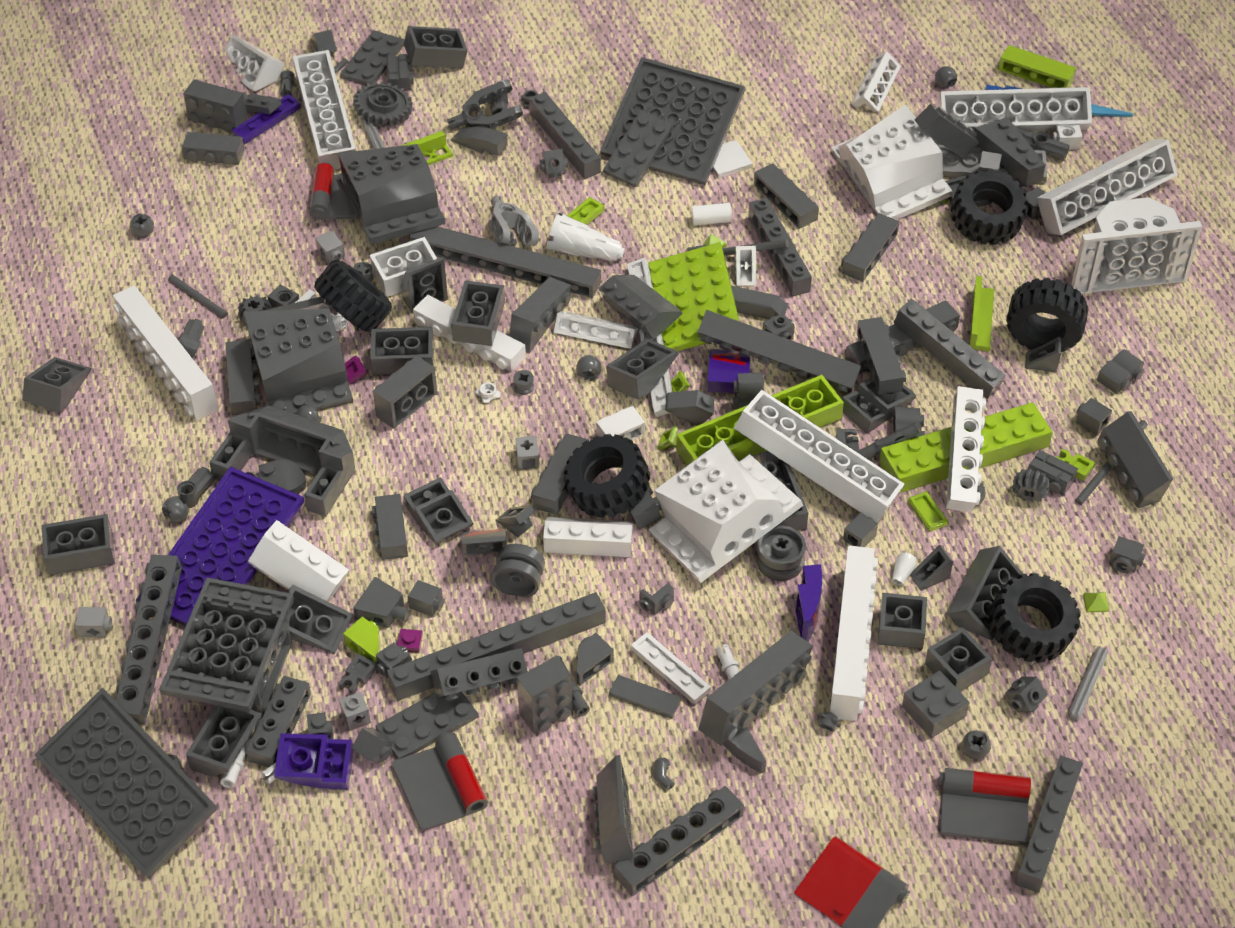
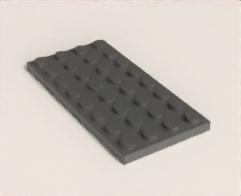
M101 688L35 754L36 758L147 878H150L219 808L104 688Z

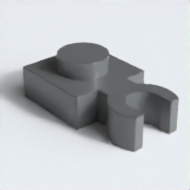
M357 654L345 669L347 676L340 680V689L343 690L346 685H351L349 692L351 695L355 694L358 689L357 684L360 682L365 685L377 669V664Z

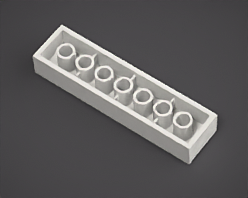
M329 50L293 56L295 74L318 163L330 164L334 170L341 169L338 153L356 151Z
M1090 87L941 91L937 99L938 107H942L947 115L949 113L952 114L957 121H962L967 128L971 127L973 130L977 126L1007 117L1016 128L1028 132L1056 131L1057 125L1079 124L1081 130H1088L1092 124Z
M1152 139L1037 197L1046 232L1048 234L1062 235L1097 217L1109 202L1132 199L1177 176L1169 140Z
M134 285L113 295L115 302L113 309L118 315L116 321L119 327L126 329L127 337L130 341L134 340L136 342L137 350L140 354H145L148 365L154 366L156 375L159 378H164L166 388L169 391H174L176 401L179 404H184L183 407L189 417L193 416L198 421L218 411L213 384Z
M763 390L743 410L734 429L851 507L872 518L876 523L880 521L904 486V483Z
M848 545L830 705V713L835 714L838 717L837 719L857 721L858 714L863 713L878 558L874 557V548Z

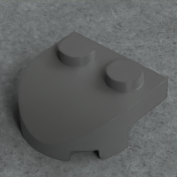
M280 459L258 465L260 479L296 494L306 487V477L303 471L290 460Z

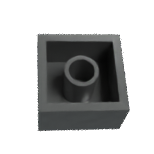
M882 593L878 645L923 649L926 634L927 597Z
M963 627L929 647L925 660V665L934 674L941 671L959 691L988 675L992 663V657Z
M938 671L904 692L902 707L932 739L965 718L970 702L941 671Z

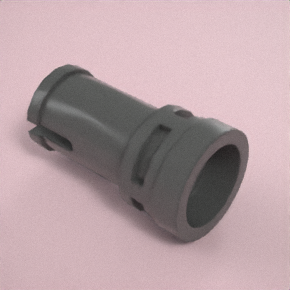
M284 70L280 73V95L282 97L286 96L287 92L292 96L295 74L290 70Z

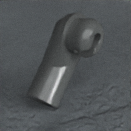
M660 757L653 764V778L668 792L675 785L666 775L670 761L667 758Z

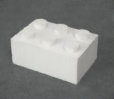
M425 237L370 255L373 275L386 297L401 293V283L406 270L437 259Z

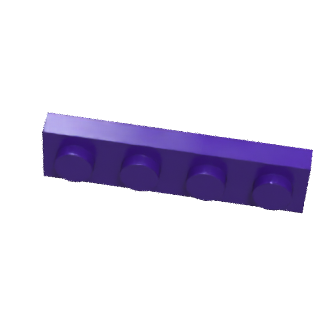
M287 94L280 99L282 104L271 114H256L234 128L232 134L233 136L242 137L243 143L246 144L299 110L301 103Z

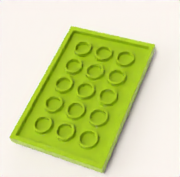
M721 242L648 262L653 289L683 313L662 332L664 346L681 351L706 344L698 337V330L706 310L739 321Z

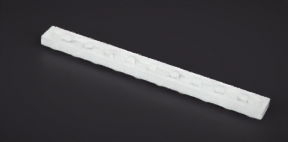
M642 258L628 263L629 275H636L653 289L647 259ZM639 329L641 342L646 339L652 340ZM662 333L652 341L664 345ZM669 370L665 372L655 388L650 392L656 417L669 413L665 411L666 394L673 392Z

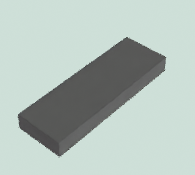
M621 675L617 676L609 691L610 697L673 719L681 703V697Z

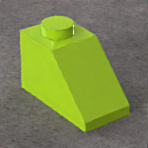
M361 617L343 633L345 645L356 654H360L377 664L376 654L380 652L379 627L373 621H368Z

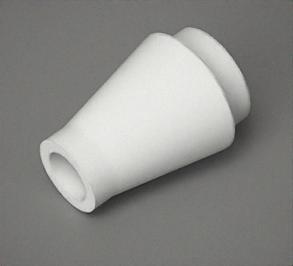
M902 552L896 557L891 580L893 584L904 586L905 581L917 566L916 558L913 555Z

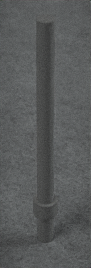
M1145 420L1139 422L1143 430L1148 425ZM1108 460L1075 499L1076 503L1082 505L1113 468Z

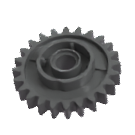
M374 81V85L368 82L367 87L361 85V89H357V93H354L353 98L354 111H357V116L362 115V120L368 119V123L374 122L375 126L380 123L382 127L385 124L391 127L392 123L398 125L399 121L404 123L405 119H409L413 102H411L412 98L408 97L409 93L404 92V88L398 89V85L391 86V82L386 85L383 81L381 84Z

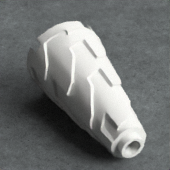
M560 212L556 215L549 236L552 239L547 241L546 249L550 251L599 258L611 262L617 261V259L621 260L625 248H622V244H619V241L609 238L599 231L589 228L588 225L567 217Z

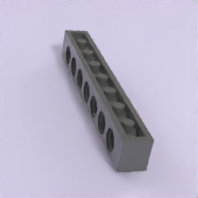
M151 554L150 562L146 564V579L141 584V599L136 604L137 616L131 625V640L126 645L127 657L122 662V677L116 686V701L139 725H145L178 588L182 570L178 556Z

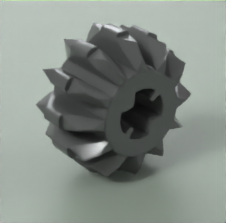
M259 294L256 297L250 295L249 299L243 298L242 303H239L238 316L245 326L244 311H263L272 309V306L266 297L261 298Z
M1029 468L1027 471L1021 469L1014 476L1013 492L1016 493V497H1022L1024 501L1030 500L1033 502L1036 500L1041 502L1048 494L1050 479L1046 477L1045 473H1039L1038 470L1033 471Z

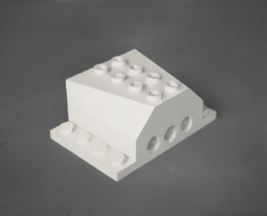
M906 104L865 133L831 147L835 157L876 214L880 213L895 220L952 196L951 188L943 179L942 151L933 139L921 130L914 120L916 117Z
M1149 197L1109 202L1097 216L1093 233L1082 234L1071 283L1072 288H1077L1083 294L1186 282L1202 230L1201 222L1180 223L1173 208Z
M722 440L654 490L665 518L651 527L649 532L696 580L702 583L800 509L803 503L750 454L739 462Z

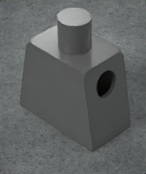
M377 577L373 578L353 607L356 620L364 617L366 620L373 621L376 625L389 628L395 619L407 622L411 614V610L403 607V594Z

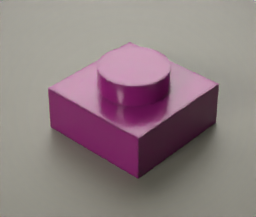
M356 355L345 362L349 384L355 383L367 374L360 358Z
M400 629L397 646L405 647L408 652L420 653L423 630Z

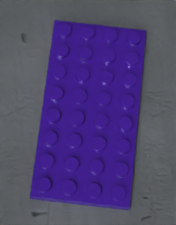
M230 466L168 554L178 556L182 565L170 619L184 626L187 625L206 578L248 585L258 571L248 563V560L262 537L276 520L288 527L305 502L304 497ZM141 593L139 594V596H138L137 599L135 600L136 603H137L138 601H140V599H141Z

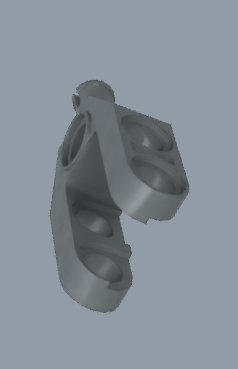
M502 80L475 91L462 106V113L447 119L450 129L453 130L464 124L470 127L492 129L521 117L523 111L520 105L506 110L504 108L501 110L502 112L490 117L484 116L480 107L484 103L510 93L513 90L510 80ZM473 111L479 112L476 117H471L470 114Z

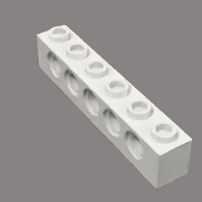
M958 386L953 397L946 509L972 513L975 505H979L980 492H977V486H980L982 475L978 473V468L981 467L983 455L979 454L984 441V436L981 435V430H983L985 423L982 411L985 410L986 399L983 398V390Z

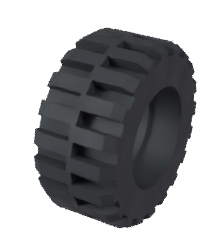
M982 170L976 171L975 174L970 173L960 181L950 208L951 219L955 222L954 225L957 230H961V234L965 237H970V240L973 242L980 241L981 244L987 245V242H991L992 245L998 244L999 241L1005 243L1009 240V237L1011 239L1014 238L1022 227L1028 211L1027 194L1024 188L1021 189V184L1018 181H1014L1010 175L1006 176L1001 171L993 172V170H986V172ZM987 199V201L1000 206L1004 213H986L979 209L974 201Z
M339 259L331 261L315 281L314 288L321 298L342 317L365 332H371V329H376L392 310V303L377 286L352 266Z
M1037 278L1031 282L1027 281L1012 294L1006 318L1007 328L1011 332L1012 337L1015 340L1018 339L1019 344L1027 346L1030 350L1060 337L1062 339L1061 352L1068 350V347L1071 349L1077 345L1083 337L1088 316L1087 301L1083 295L1081 296V292L1077 288L1073 289L1071 284L1062 283V280L1056 279L1055 281L1050 280V278L1040 280ZM1036 313H1047L1054 315L1058 318H1044L1037 315Z
M604 434L603 437H592V440H586L580 448L577 447L573 451V456H569L566 462L567 465L564 468V482L575 504L590 516L596 514L597 517L605 518V515L615 517L618 513L624 514L628 508H634L638 504L637 501L642 500L644 497V491H647L649 487V468L639 447L631 439L623 438V436L617 434L614 436ZM611 468H622L619 474L612 480L601 484L592 483L601 472Z
M1024 573L1018 575L1017 578H1011L1001 588L990 607L989 621L991 623L989 626L991 632H995L994 638L997 643L1001 642L1002 648L1006 652L1010 651L1014 657L1018 659L1022 657L1027 662L1036 660L1037 663L1045 662L1046 659L1050 661L1055 659L1065 651L1080 627L1079 618L1081 615L1079 608H1076L1078 603L1075 597L1072 598L1067 587L1064 589L1061 586V582L1051 580L1050 576L1043 575L1041 577L1038 573H1030L1028 576ZM1018 606H1031L1040 610L1048 618L1051 629L1040 630L1027 624L1020 616Z

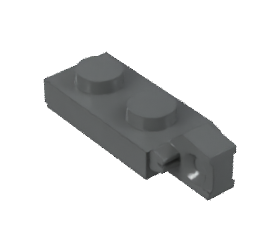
M242 92L247 111L271 114L282 104L280 98L258 94L247 95L245 92Z

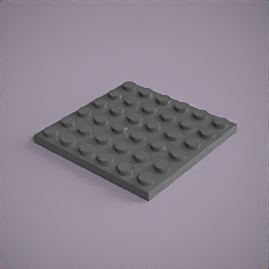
M641 57L600 153L601 155L611 157L640 110H643L674 126V129L649 169L706 185L745 93V86Z

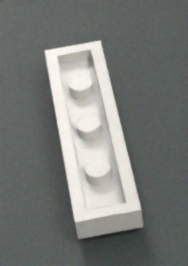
M648 632L631 644V651L694 705L711 692V686Z

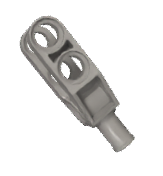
M494 196L491 199L494 210L488 227L496 241L509 244L511 242L510 228H514L524 245L536 246L539 240V232L530 216L516 205L504 203L501 196L499 198Z

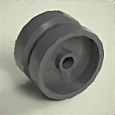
M780 525L762 536L758 541L756 562L758 569L764 576L777 581L791 580L798 576L803 570L806 552V542L802 534L792 527Z
M507 544L501 547L498 552L496 565L491 576L492 583L495 588L507 595L520 597L535 595L539 590L541 576L545 567V559L540 552L527 545Z

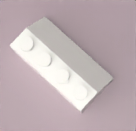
M547 517L543 536L544 553L631 557L634 521Z
M277 520L264 534L248 560L251 566L286 590L295 585L326 601H329L345 582L349 571L342 564Z

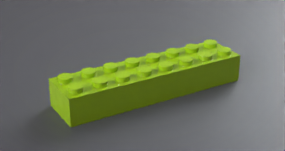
M823 375L771 395L819 428L842 419L844 402ZM747 406L678 433L676 436V451L685 464L688 466L722 440L738 461L743 460L749 454L754 456L766 451L765 448L734 429L743 410Z
M1034 402L985 416L984 428L981 430L984 441L979 454L983 455L982 465L979 468L1050 446L1053 431ZM951 427L881 448L879 464L882 469L904 483L899 493L948 478Z

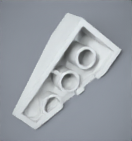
M234 34L231 35L225 48L231 62L237 63L239 67L236 69L237 73L243 74V84L253 91H257L277 81L280 73L283 71L284 63Z

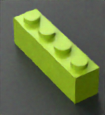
M1008 45L1000 57L998 70L1050 88H1070L1075 79L1077 67Z

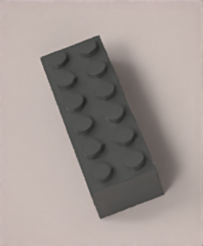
M793 631L788 632L706 698L698 730L719 745L727 739L731 740L739 729L746 728L755 716L759 717L767 706L774 705L783 693L787 694L795 683L803 681L807 674L805 671L806 666L812 658L810 653L813 645Z

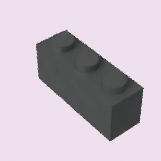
M189 131L182 145L184 159L225 163L227 165H239L245 150L242 137Z
M401 494L375 497V506L371 507L373 519L377 518V522L373 523L375 536L379 535V540H375L377 553H381L382 560L408 557Z

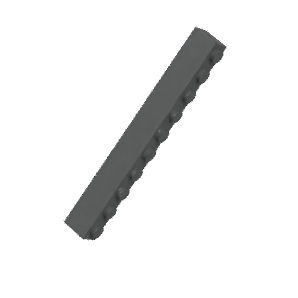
M437 226L412 233L410 236V242L425 237L437 257H443L444 259L541 285L549 277L570 284V293L593 298L601 284L600 269Z
M597 592L388 669L389 685L396 700H403L434 688L430 671L522 648L523 654L606 623V608Z

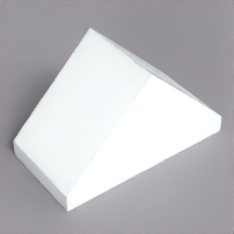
M736 246V286H756V246Z

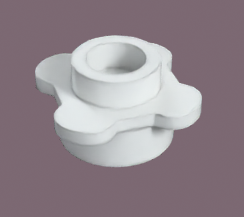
M490 382L482 384L476 391V394L481 396L484 403H490L492 399L501 396L500 391L496 390L495 384Z

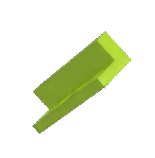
M443 130L400 145L418 144L423 156L429 157L426 160L428 165L453 157L452 151L447 146L446 134ZM444 149L446 152L443 155L435 154L436 151Z
M976 276L969 345L974 350L989 351L994 289L982 288V276Z

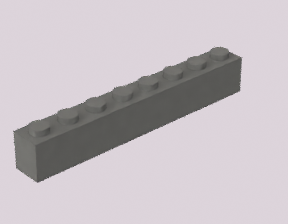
M706 310L698 330V337H700L702 342L719 344V347L726 351L733 349L738 351L739 355L750 358V356L758 359V362L765 365L770 363L777 365L779 370L796 372V375L803 379H808V377L813 379L823 375L828 383L836 387L835 390L841 393L852 392L861 368L858 364Z

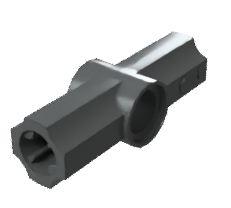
M1017 128L1033 150L1046 151V155L1065 161L1070 145L1050 139L1046 132L1038 131L1031 133Z

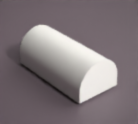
M730 203L692 206L691 219L693 226L731 222L732 212Z

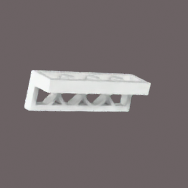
M887 51L874 58L851 103L854 107L858 108L866 104L872 112L877 113L901 67ZM888 63L893 67V70L889 69ZM882 74H885L887 82H884ZM877 85L880 86L881 93H878ZM871 97H874L876 105L870 100Z
M566 311L557 313L554 333L629 349L633 348L635 334L639 332V328L633 325Z

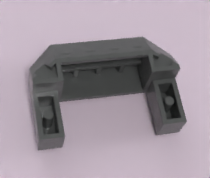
M269 405L229 418L230 433L209 462L214 478L221 480L230 466L241 471L252 454L271 461L280 459L290 460L297 464L302 471L316 476L304 494L307 511L325 517L356 471L353 451L344 430Z

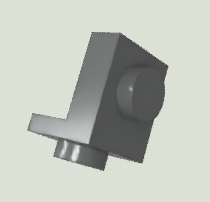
M668 583L654 595H650L644 589L639 592L640 606L647 612L651 611L654 615L663 608L668 609L674 602V588Z

